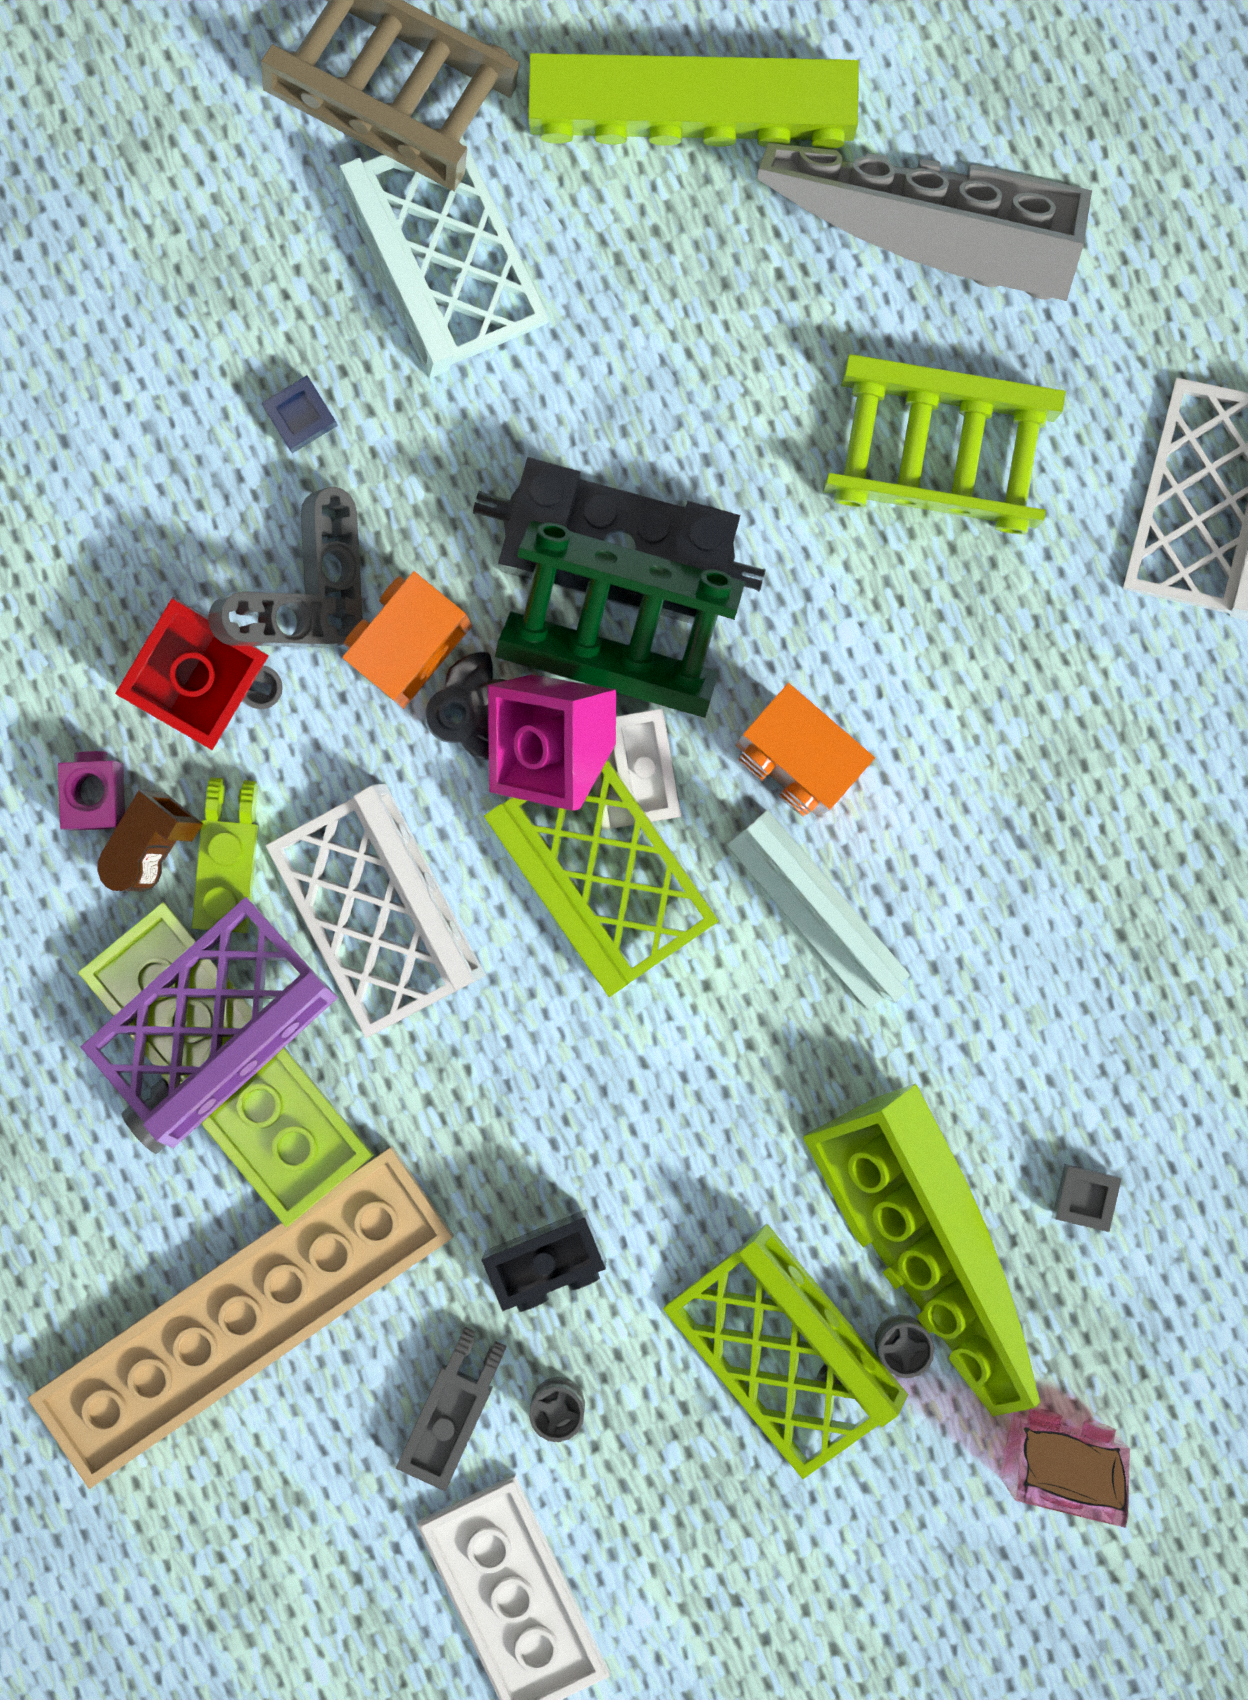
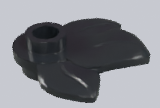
M476 652L456 661L447 671L444 689L433 695L425 708V723L434 737L447 743L459 742L472 757L482 760H489L488 685L506 681L504 679H493V664L488 652ZM445 707H457L462 713L461 722L456 724L449 722L444 715Z

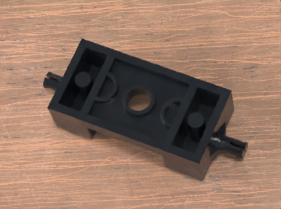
M527 457L520 485L512 494L510 500L483 493L482 491L477 493V502L474 504L473 514H480L504 521L505 539L498 561L501 572L532 580L536 562L519 558L517 555L529 523L533 520L540 523H557L566 527L571 532L605 541L613 533L623 532L632 537L636 546L635 550L702 570H719L725 572L731 578L744 581V587L757 590L758 592L761 590L766 569L734 561L733 542L741 515L687 501L685 508L581 479V471ZM557 569L553 586L585 595L589 578ZM611 584L607 601L639 609L643 593ZM664 600L660 615L693 624L697 609Z

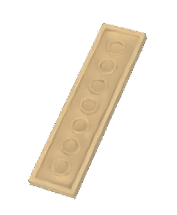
M392 1145L353 1172L289 1227H285L282 1222L34 1392L27 1399L88 1489H91L454 1237V1234Z

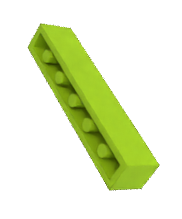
M530 53V134L540 135V139L548 143H568L573 140V135L595 136V141L598 143L616 145L625 143L628 136L649 137L650 143L661 146L679 144L682 138H703L704 144L714 147L731 146L736 143V139H758V145L767 147L768 143L789 145L790 140H812L814 147L834 149L842 147L844 141H853L858 127L859 60Z

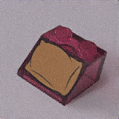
M1037 1407L1030 1409L1029 1415L1013 1412L998 1474L1013 1499L1018 1502L1126 1528L1129 1507L1130 1448L1119 1437H1115L1116 1429L1106 1424L1084 1420L1082 1428L1062 1424V1415Z

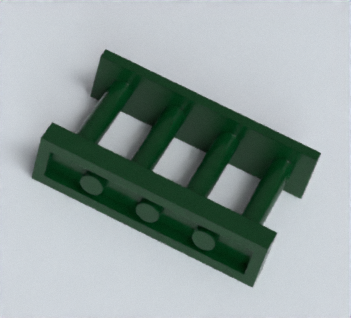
M531 520L517 555L519 558L536 562L524 615L510 611L498 639L495 657L585 684L616 689V693L706 718L719 672L704 667L706 655L718 615L735 620L745 582L731 578L728 574L719 570H702L571 532L566 527L557 523H540ZM557 569L589 578L577 630L545 620ZM611 584L643 593L629 645L598 636ZM664 600L697 609L682 660L651 652Z

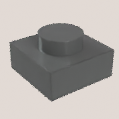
M1064 1164L1052 1217L1056 1220L1110 1232L1122 1178Z

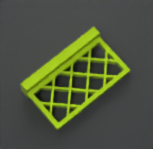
M607 759L601 770L604 777L600 797L588 795L585 799L587 802L599 804L593 835L563 830L566 809L562 808L558 809L555 828L534 825L521 806L527 801L513 797L485 814L484 818L610 998L720 920ZM610 784L622 801L607 799ZM606 805L626 808L635 819L632 842L600 837ZM641 829L653 846L638 844ZM540 833L554 835L552 849ZM561 836L592 842L587 873L565 870L558 860ZM599 843L630 849L625 880L594 875ZM637 850L659 854L666 863L663 887L632 882ZM672 874L684 891L670 889ZM571 878L585 880L583 894ZM592 881L623 887L618 918L597 915L589 905ZM630 888L662 894L656 925L625 920ZM668 895L691 899L703 919L686 931L663 927ZM603 923L617 925L614 939ZM623 927L655 932L651 955L634 967H632L620 949ZM661 934L677 936L659 949Z
M765 1224L752 1234L747 1242L679 1293L663 1308L670 1319L802 1479L808 1477L878 1425L882 1428L898 1417L909 1395L768 1224ZM741 1262L757 1280L755 1296L727 1292L728 1272ZM718 1280V1290L707 1289ZM765 1291L772 1299L765 1298ZM694 1298L717 1302L715 1327L696 1324L683 1307ZM726 1304L755 1308L753 1333L725 1328ZM764 1310L782 1312L792 1323L791 1339L762 1334ZM800 1334L806 1341H800ZM709 1338H714V1344L710 1341ZM724 1340L752 1345L750 1369L734 1367L728 1363L723 1356ZM761 1346L790 1351L788 1375L760 1371ZM799 1353L816 1355L828 1366L827 1382L797 1377ZM835 1376L842 1383V1385L835 1384ZM744 1381H750L749 1387ZM759 1383L787 1388L786 1412L765 1408L758 1399ZM796 1389L826 1394L824 1418L795 1414ZM834 1396L855 1399L867 1416L856 1424L833 1420ZM779 1423H780V1424H785V1429H783V1428L779 1425ZM794 1426L823 1431L822 1449L807 1459L793 1442ZM832 1433L841 1434L833 1441H831Z

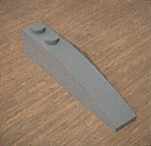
M773 143L767 144L757 175L758 180L806 211L859 239L908 260L972 279L977 284L985 287H1008L1025 291L1028 295L1043 300L1055 298L1067 301L1084 246L1092 190L988 166L969 164L967 175L940 171V161L919 159L917 168L896 167L889 163L888 156L866 153V156L859 157L854 162L842 161V155L837 150Z

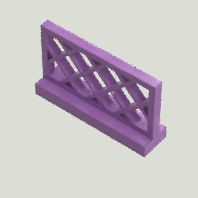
M245 897L81 1046V1049L144 1121L143 1126L157 1142L174 1149L339 997L318 977L257 907ZM249 916L259 928L257 951H230L232 930ZM270 940L280 952H268V941ZM220 942L219 951L211 950ZM200 959L218 960L216 989L189 988L190 969ZM229 960H256L254 990L227 989ZM267 961H289L300 973L283 991L265 990ZM178 980V988H170ZM159 997H177L174 1027L147 1026L149 1006ZM188 997L215 998L212 1028L185 1027ZM226 998L253 999L252 1019L241 1029L223 1028ZM264 999H273L263 1008ZM137 1018L136 1026H128ZM118 1034L135 1035L133 1065L112 1064L101 1049ZM147 1035L173 1036L171 1066L144 1065ZM184 1036L212 1037L210 1057L200 1067L182 1066ZM222 1037H231L222 1046ZM121 1073H132L131 1085ZM143 1074H170L168 1096L151 1110L141 1098ZM181 1075H190L180 1084Z

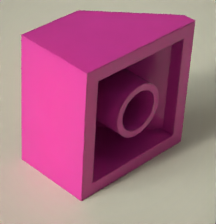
M534 674L488 685L489 792L571 811L580 809L616 745V689Z

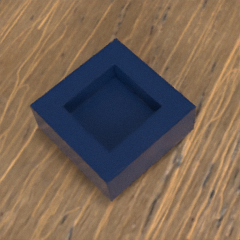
M308 375L261 403L292 454L338 426Z

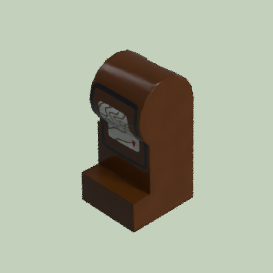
M138 790L100 854L97 862V872L100 881L112 891L145 892L152 889L159 882L162 874V862L166 859L176 841L192 842L203 823L167 793Z

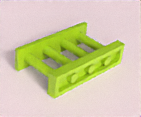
M853 354L848 355L844 365L841 386L853 388L852 395L857 397L845 470L844 475L828 473L823 489L825 493L835 494V503L850 507H866L867 500L995 521V530L1017 535L1027 534L1028 527L1037 528L1045 520L1046 510L1027 507L1039 428H1044L1046 421L1055 422L1062 414L1066 391ZM885 394L906 397L905 404L910 406L897 484L865 479L878 401L884 400ZM939 403L960 406L959 413L964 416L951 493L919 488L932 410L938 409ZM992 412L1013 415V423L1018 425L1005 503L973 497L985 421L992 418Z

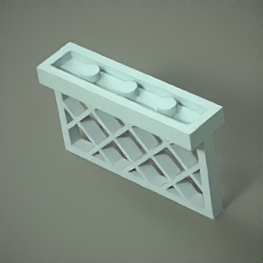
M463 136L459 142L467 147L465 175L471 186L460 182L455 192L450 190L441 214L412 203V199L420 179L445 189L448 188L386 155H381L362 163L360 158L340 165L338 187L429 379L449 370L452 364L526 334L549 322L545 308ZM395 168L414 176L406 199L384 192L376 175ZM456 193L479 202L483 214L478 228L447 217ZM391 207L401 210L398 220ZM407 213L437 224L429 248L406 240L401 228ZM487 221L493 234L483 231ZM443 227L473 239L465 262L435 251ZM479 241L502 250L506 263L501 277L471 266ZM414 255L424 259L421 269ZM430 261L460 273L452 297L429 289L424 277ZM510 269L517 283L506 279ZM466 276L497 287L488 312L457 300ZM504 290L524 297L532 315L513 322L493 314L501 291ZM437 304L447 307L444 318ZM453 310L484 322L478 338L459 346L456 345L448 328ZM489 324L500 328L486 334Z
M766 810L726 845L868 1011L883 998L897 1002L908 992L902 982L910 974L769 810Z

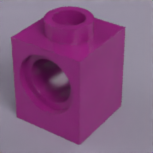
M105 751L75 752L74 762L58 763L60 829L70 831L116 829L125 814L123 763L108 761V752ZM98 776L103 783L104 793L98 803L88 806L81 797V786L87 778Z

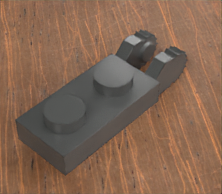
M464 1327L448 1364L442 1365L395 1468L445 1492L493 1387L490 1386V1383L507 1347L495 1341L483 1361L484 1367L478 1380L458 1371L464 1357L469 1355L475 1342L474 1335L476 1332L467 1327Z

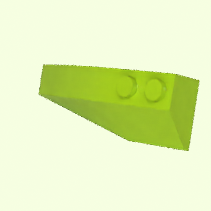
M917 1084L875 1097L804 1135L803 1139L852 1234L863 1248L870 1243L873 1245L879 1257L888 1267L882 1272L895 1290L900 1286L906 1290L921 1310L916 1315L917 1319L929 1334L933 1332L937 1336L942 1337L952 1351L949 1361L992 1417L1035 1408L1040 1403L1025 1338L1005 1274L970 1187Z

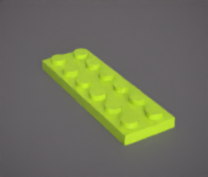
M162 902L77 973L114 1017L197 940L168 904ZM200 959L190 969L189 988L216 989L218 965L214 960ZM227 978V989L238 990ZM178 980L170 988H178ZM159 997L149 1006L147 1026L174 1027L177 997ZM188 997L185 1027L212 1028L215 998ZM226 998L223 1028L241 1029L252 1019V1006L246 999ZM137 1018L128 1026H136ZM128 1034L135 1042V1035ZM146 1036L145 1056L153 1065L171 1066L173 1036ZM184 1036L182 1066L200 1067L210 1057L212 1037ZM222 1037V1046L231 1037ZM285 1047L201 1123L285 1227L293 1224L374 1155ZM161 1074L169 1084L170 1074ZM181 1075L180 1084L190 1075Z

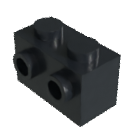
M585 1209L487 1249L481 1261L502 1312L517 1306L519 1312H523L548 1301L547 1293L568 1285L569 1290L574 1291L600 1279L598 1272L606 1269L607 1259Z

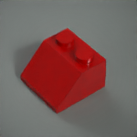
M172 597L115 694L213 751L269 655L255 646H234L222 643L215 638L210 630L207 616L177 598Z

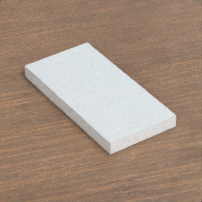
M516 1474L417 1521V1528L499 1700H562L610 1677V1670Z

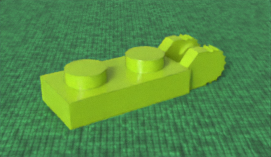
M209 778L205 802L206 820L201 821L203 825L200 832L192 929L210 930L245 897L252 902L259 825H255L258 794L257 781H243L239 792L240 823L221 822L222 805L226 794L223 778ZM249 916L232 932L249 933Z

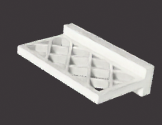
M1176 378L1123 589L1229 613L1230 617L1248 621V501L1244 514L1236 503L1248 496V486L1232 496L1216 471L1243 455L1248 463V442H1244L1230 420L1232 416L1248 408V392ZM1183 394L1207 399L1217 416L1195 430L1190 431L1179 413ZM1219 402L1232 404L1234 406L1224 411ZM1222 423L1237 449L1211 464L1196 438ZM1177 424L1183 437L1171 444ZM1189 444L1204 469L1177 484L1166 466L1169 454ZM1209 475L1224 501L1198 516L1184 495L1183 490ZM1164 477L1170 489L1158 496L1162 478ZM1176 496L1191 521L1164 536L1153 519L1154 509L1159 504ZM1229 507L1241 525L1239 537L1218 548L1203 522ZM1196 528L1211 553L1189 567L1184 568L1169 543ZM1149 529H1151L1157 541L1145 548ZM1236 547L1230 567L1223 555ZM1160 548L1164 550L1178 572L1160 584L1137 579L1141 560ZM1216 559L1228 578L1223 598L1200 593L1189 575ZM1183 580L1188 590L1171 586Z
M386 784L372 785L353 795L354 798L265 845L365 1038L486 976ZM354 811L365 830L359 850L332 842L338 820ZM326 827L323 839L311 835ZM300 840L321 846L313 875L294 870L284 849ZM371 843L378 856L368 853ZM330 849L357 858L348 887L322 878ZM366 861L385 868L390 878L385 898L357 890ZM300 880L310 883L307 893ZM319 886L346 895L338 923L319 918L313 904ZM396 891L403 904L393 902ZM355 898L382 906L374 935L347 927ZM390 910L410 916L415 926L410 947L382 938ZM325 928L335 931L333 941H331ZM344 934L371 943L363 971L344 966L338 952ZM421 939L428 953L418 950ZM380 946L407 955L399 983L372 975ZM418 958L435 964L445 985L430 993L409 987L408 982L415 959ZM350 977L360 980L358 989H356ZM369 983L396 991L390 1014L373 1022L363 1003ZM405 995L417 998V1000L401 1008Z

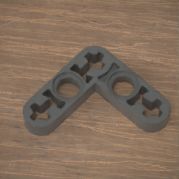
M328 487L311 493L302 504L301 529L305 594L238 592L220 597L212 604L208 616L210 630L215 638L224 644L234 646L330 648L344 644L350 632L363 620L357 510L355 502L349 493L338 487ZM326 505L327 509L335 511V521H331V518L328 516H323L322 506ZM328 536V539L338 537V541L323 544L322 537ZM326 553L333 554L341 563L342 572L337 582L330 581L323 573L322 559ZM341 591V598L336 599V596L325 598L327 593ZM282 605L288 606L296 615L297 626L292 635L283 633L277 625L276 614ZM236 611L238 615L249 616L259 614L258 623L239 627L237 623L230 622L229 612ZM332 614L335 618H341L342 627L337 629L336 626L328 625V615Z

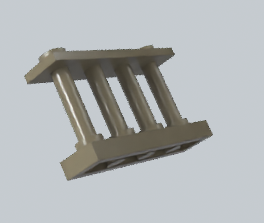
M326 0L328 3L296 52H287L273 44L270 46L261 60L263 91L454 192L465 175L467 147L459 142L491 89L509 98L512 97L516 90L519 62L511 58L509 53L503 48L494 44L486 45L403 0ZM349 12L376 28L345 77L336 78L315 67V64ZM395 38H398L424 53L393 103L385 104L364 93L363 89ZM443 63L472 79L442 128L432 129L413 119L411 115Z

